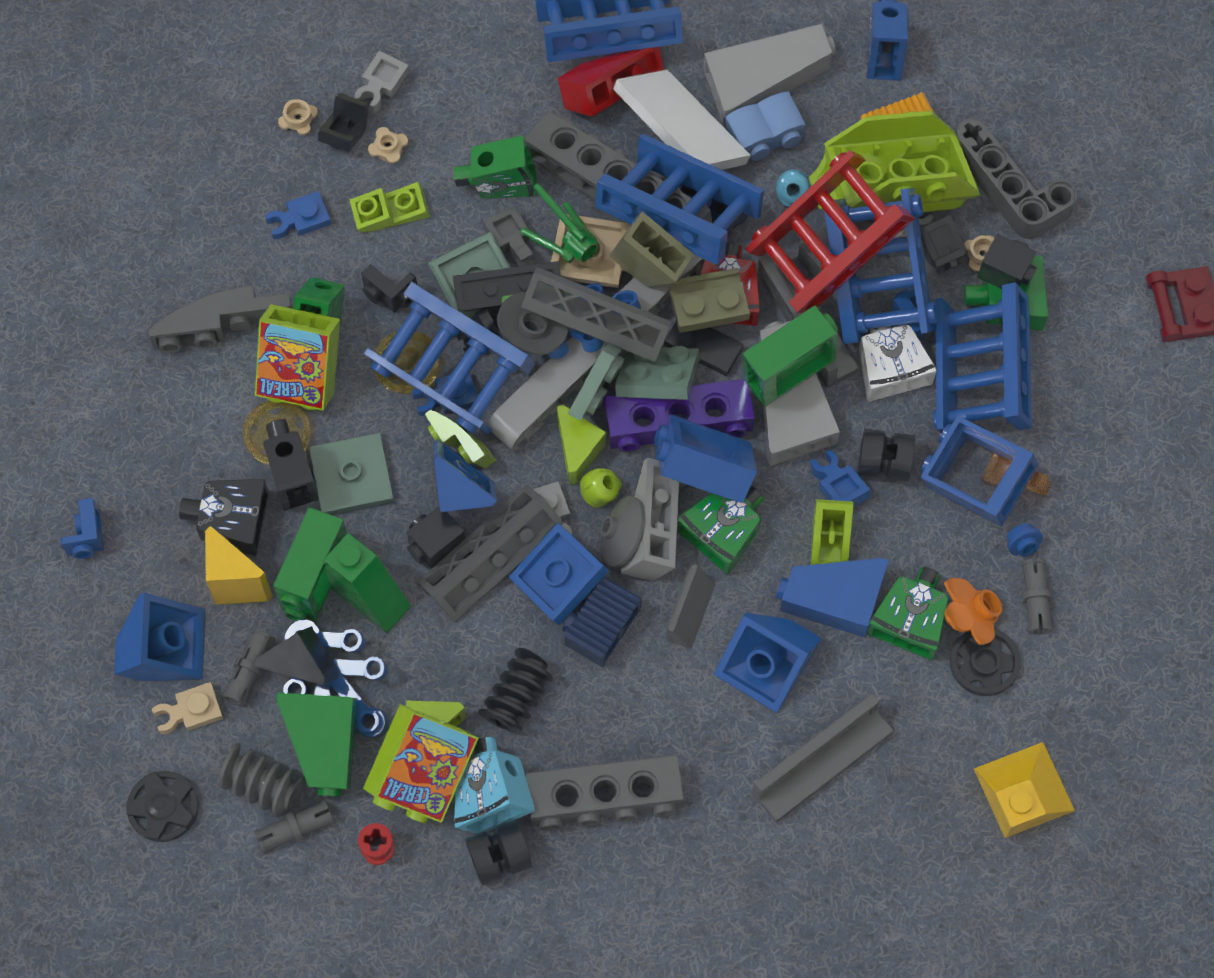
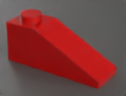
M660 47L612 53L582 63L557 79L564 108L593 117L622 98L613 89L617 79L664 70Z

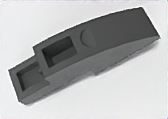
M253 285L232 288L200 298L177 309L149 329V338L154 350L160 349L164 353L177 352L181 347L191 345L203 349L211 348L217 342L225 341L224 328H230L233 331H245L251 325L259 324L260 318L271 304L292 309L293 305L289 293L256 297Z

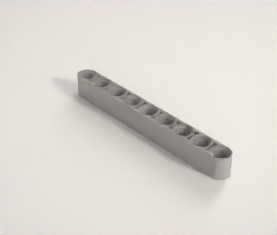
M694 254L678 279L691 277L694 273L698 275L702 270L705 259ZM633 278L620 290L634 291L638 296L641 310L653 315H657L666 306L663 303L671 296L668 284L647 287L636 278ZM573 337L567 341L569 352L564 357L559 359L550 358L492 414L486 424L492 429L491 433L512 451H517L519 449L517 445L524 438L529 439L544 425L542 421L549 414L554 415L557 412V406L564 405L568 401L566 397L574 390L578 391L582 388L598 356L608 343L603 341V347L596 352H586L583 350L579 340Z

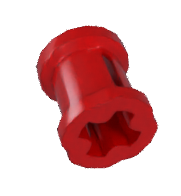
M372 823L360 831L358 845L362 856L366 858L368 863L383 865L393 857L395 843L390 830L385 825ZM380 837L383 844L379 845L378 851H372L370 844L375 842V838Z

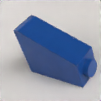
M875 558L792 567L789 579L781 578L776 598L782 600L780 611L865 638L889 560Z

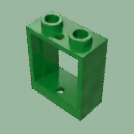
M813 306L742 353L744 380L764 407L836 361V346L838 345L836 332H838V328L828 313L822 315L818 308Z
M310 507L308 508L273 585L281 610L284 611V615L295 622L305 619L316 622L331 589L323 560L347 535L343 519Z

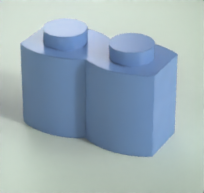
M789 91L772 95L758 104L747 105L731 112L726 116L725 128L750 154L749 159L759 161L767 157L773 149L781 146L788 149L799 144L802 138L805 137L806 124Z

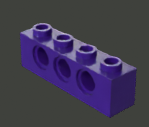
M744 379L693 385L688 400L616 397V395L604 397L610 449L619 448L621 452H632L639 449L640 445L653 444L660 424L666 425L670 414H683L691 422L737 438L745 436L748 431H753L754 413L749 386ZM711 409H717L723 415L711 417L706 412ZM646 418L652 421V424L642 427L637 425L635 421Z

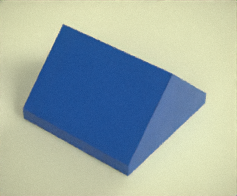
M437 438L433 443L440 512L493 506L497 501L495 482L475 466L467 463L463 457Z

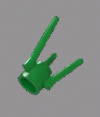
M535 184L534 189L569 229L562 239L565 247L563 248L524 227L520 229L521 234L561 255L568 263H571L574 259L579 263L586 262L599 248L600 244L597 238L587 229L570 203L565 202L563 204L564 209L569 215L568 217L540 184Z

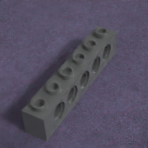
M550 111L524 136L535 164L595 202L597 181L604 173L621 181L636 165L622 151L618 149L612 150L602 144L601 140L594 134L584 133L576 128L574 123L568 118H560ZM650 170L635 188L652 195L664 181L656 177ZM678 187L665 202L683 209L692 198L685 195ZM706 204L696 216L712 223L711 210Z

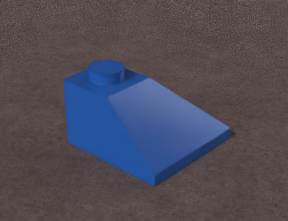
M145 592L139 594L116 638L114 675L138 681L202 680L205 609Z
M745 613L714 675L777 713L807 668L822 638L791 619Z

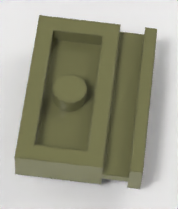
M738 268L677 279L675 283L668 284L679 333L749 320L750 312Z

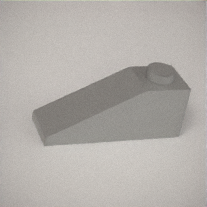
M646 458L644 460L634 496L641 500L645 510L643 535L634 555L626 564L621 566V574L649 581H655L675 569L679 481L660 475L659 461Z

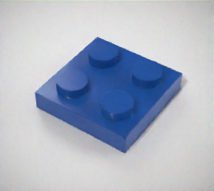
M557 523L513 571L509 578L552 621L560 626L609 570L568 530Z

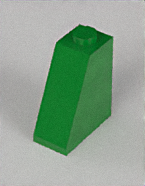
M349 533L323 560L331 590L386 634L411 608L410 603L377 555Z
M277 692L276 700L308 787H318V795L341 796V789L351 788L357 698Z

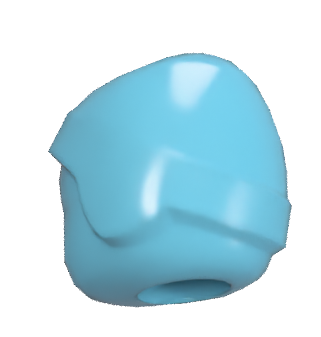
M790 169L782 173L778 178L775 188L776 195L781 204L790 207L811 186L809 177L804 172ZM791 184L796 185L794 190L790 189Z

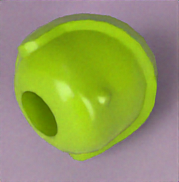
M596 468L587 472L580 481V491L583 500L595 508L605 506L610 501L615 500L622 487V483L613 471L604 468Z

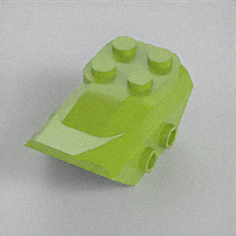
M911 111L902 114L874 115L863 118L825 142L824 157L817 169L809 176V183L812 186L830 169L829 165L836 156L851 150L862 155L866 160L856 170L883 203L902 201L900 189L914 188L915 195L920 194L923 212L960 208L965 204L966 199H974L980 196L955 131L932 111ZM846 180L830 193L834 200L845 199V205H849L851 208L867 206Z

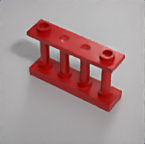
M851 150L836 156L829 165L830 169L772 224L756 231L751 238L752 242L745 248L749 254L760 257L768 253L796 288V295L789 303L797 313L803 314L813 306L818 308L915 219L905 207L894 204L892 207L890 205L886 206L856 170L866 160L862 155ZM844 180L848 182L875 215V222L865 231H860L830 195ZM817 205L822 207L848 239V247L839 255H833L804 220ZM792 229H794L822 264V271L813 279H806L778 244Z

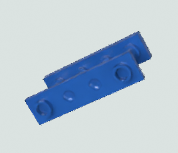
M535 0L538 22L550 21L551 25L543 26L548 63L683 43L679 7L665 8L664 4L670 3V0ZM651 6V11L631 12L633 8ZM617 11L618 13L616 16L602 18L597 16L598 13ZM584 16V20L564 23V18Z
M642 134L639 137L637 164L621 181L605 173L597 181L596 208L629 224H632L643 211L693 254L718 265L725 257L727 229L737 217L744 213L757 220L760 218L764 189ZM650 170L667 177L652 195L635 188ZM680 184L697 191L683 209L665 202ZM711 198L728 206L713 224L696 216Z
M914 188L900 189L902 201L884 203L886 206L890 205L891 207L894 204L905 207L915 219L906 226V237L893 238L876 254L883 255L909 251L912 272L862 280L860 276L856 277V274H854L836 290L844 344L860 342L864 333H868V329L919 322L921 333H927L934 330V323H938L936 303L930 302L918 217L923 215V204L920 194L915 195ZM845 199L835 200L853 223L874 220L875 215L868 206L851 208L849 205H845ZM825 212L830 252L833 255H839L848 247V239ZM914 286L917 308L870 315L861 312L859 298H862L865 293Z
M411 282L404 295L413 302L410 306L412 311L382 356L369 348L366 349L364 354L373 361L370 368L387 379L391 374L395 375L460 417L456 423L475 435L479 429L489 435L492 429L480 420L510 373L515 374L517 369L528 375L536 363L526 353ZM432 314L441 320L438 325L441 328L409 375L395 366L394 362L424 318L428 319ZM459 332L470 338L467 343L470 347L440 392L437 393L422 382L452 336L457 337ZM488 351H491L499 357L497 360L499 365L467 412L451 402V400L482 354L486 355Z
M1015 282L1002 285V299L993 305L956 312L943 298L935 299L938 310V323H934V331L936 332V410L933 411V424L935 429L942 433L946 425L954 422L957 415L970 422L1003 416L1018 431L1032 428L1029 296ZM996 318L1003 319V331L1000 332L999 336L956 344V326ZM999 350L1003 351L1004 364L1000 366V369L957 377L958 358ZM1003 383L1004 398H1001L1000 402L957 410V391Z

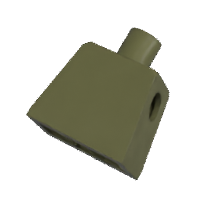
M643 211L629 226L610 253L611 259L619 264L623 271L631 274L647 287L675 283L694 256L691 251Z

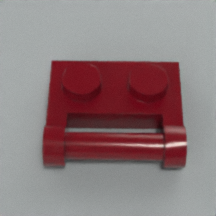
M1208 266L1172 272L1154 271L1145 277L1148 288L1153 291L1162 324L1160 330L1162 342L1214 335V287ZM1174 285L1185 325L1180 326L1176 324L1166 286Z

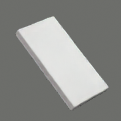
M668 70L617 79L613 88L615 92L666 145L720 170L747 164L750 154Z

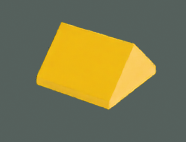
M210 526L205 531L206 583L215 604L269 601L273 595L265 572Z

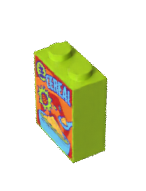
M271 304L259 320L255 396L267 398L275 403L286 402L300 405L307 410L324 411L335 390L340 319Z
M400 704L363 789L374 796L372 803L384 809L394 811L395 806H399L407 810L406 816L418 822L426 824L428 818L442 823L478 741V737L462 728Z

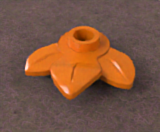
M950 578L946 580L944 585L953 601L946 606L944 611L947 623L956 631H971L979 645L990 643L995 637L994 623L1002 613V604L998 596L991 590H976L965 579Z

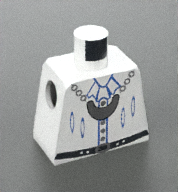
M905 324L891 328V326L869 329L871 334L861 338L859 355L868 402L933 384L936 374L935 366L911 326Z

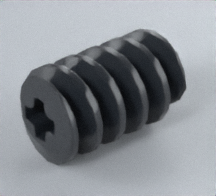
M518 647L515 649L516 658L510 659L507 663L509 671L501 672L499 677L501 683H496L492 687L494 696H488L484 700V705L487 709H479L478 714L499 728L507 731L522 732L523 727L516 721L517 717L524 719L531 717L524 708L525 704L537 707L538 701L531 694L533 692L545 694L546 690L539 681L541 679L552 682L553 676L547 671L548 664L545 660L528 649Z

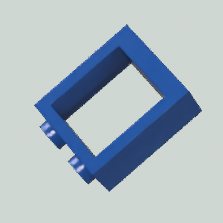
M671 414L666 425L660 424L657 429L653 444L657 446L655 459L659 461L660 475L740 503L744 502L757 473L751 442Z
M957 415L954 422L946 425L939 439L941 444L935 454H930L925 459L921 468V479L928 489L1002 527L1039 464L1033 453ZM966 439L1012 461L987 504L942 481Z

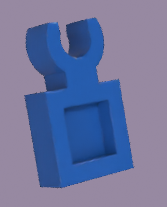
M319 191L286 202L287 212L271 211L265 215L267 224L275 221L282 223L279 228L271 230L273 239L285 237L289 230L293 228L296 229L298 236L331 225V220Z
M470 373L451 400V402L462 409L470 408L477 398ZM450 375L435 378L436 388L433 390L439 393ZM417 389L412 391L413 399L425 397L429 400L426 405L417 407L419 416H426V412L429 410L434 411L436 407L441 406ZM442 406L444 414L452 413Z
M829 450L826 452V459L830 463L828 466H820L815 459L811 460V472L814 477L821 480L819 481V490L828 500L852 501L854 507L870 498L869 487L850 464L840 469L838 467V457L833 451Z

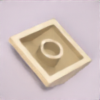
M579 216L587 229L597 238L600 244L599 248L584 263H579L576 259L568 263L561 255L553 252L551 262L559 261L561 277L570 281L618 288L623 270L619 264L611 259L610 253L630 224ZM561 220L559 221L555 244L564 248L565 244L562 242V239L569 229Z

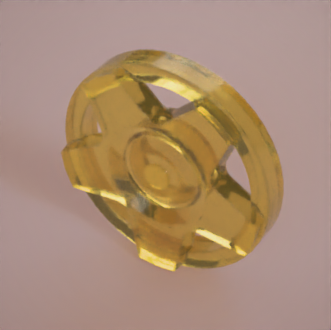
M398 331L383 338L374 352L381 356V353H384ZM415 331L394 362V365L410 375L423 356L425 346L429 347L432 340L423 333ZM440 358L437 359L429 371V375L423 380V384L429 386L436 378L440 367ZM374 370L378 381L392 392L412 394V391L415 389L393 374L387 379ZM398 379L401 385L394 384L390 380Z
M267 401L256 406L248 414L243 425V440L247 450L255 459L269 464L267 455L258 451L265 450L263 441L269 439L266 425L278 419L287 420L290 432L298 431L304 451L306 450L311 438V428L306 414L297 405L281 401ZM283 408L277 415L267 412L270 409ZM297 416L302 420L304 429L295 426ZM254 422L258 431L249 437L250 427Z

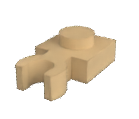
M211 682L175 694L177 705L159 704L152 708L154 716L168 714L170 716L166 724L157 727L160 734L171 733L182 722H184L187 731L223 719Z

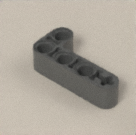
M968 118L958 125L956 136L973 178L1015 233L1025 239H1033L1070 217L1077 199V191L1070 182L1056 180L1036 191L982 121ZM984 164H991L996 168H988ZM1004 190L1014 191L1016 194L1010 195L1007 194ZM1053 200H1060L1065 204L1059 205L1055 203ZM1024 216L1034 217L1037 221H1029Z

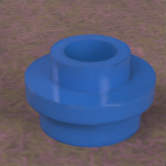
M1030 523L1018 525L1007 535V548L1014 556L1019 554L1022 557L1030 556L1039 549L1043 535L1039 529L1034 528Z

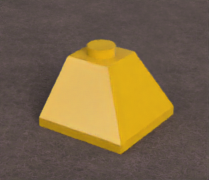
M1043 742L974 768L1005 838L1075 811Z

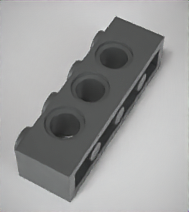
M678 755L526 773V780L535 811L530 813L532 827L540 826L542 831L558 830L563 827L562 823L578 821L579 826H593L601 822L600 818L616 817L618 822L633 821L639 818L638 814L654 812L655 817H668L676 814V809L683 808L684 798ZM643 783L649 785L653 789V793L648 797L642 798L636 796L632 790L636 785ZM608 788L616 796L609 802H601L595 797V793L599 789ZM563 793H572L578 800L574 805L564 807L557 802V798Z

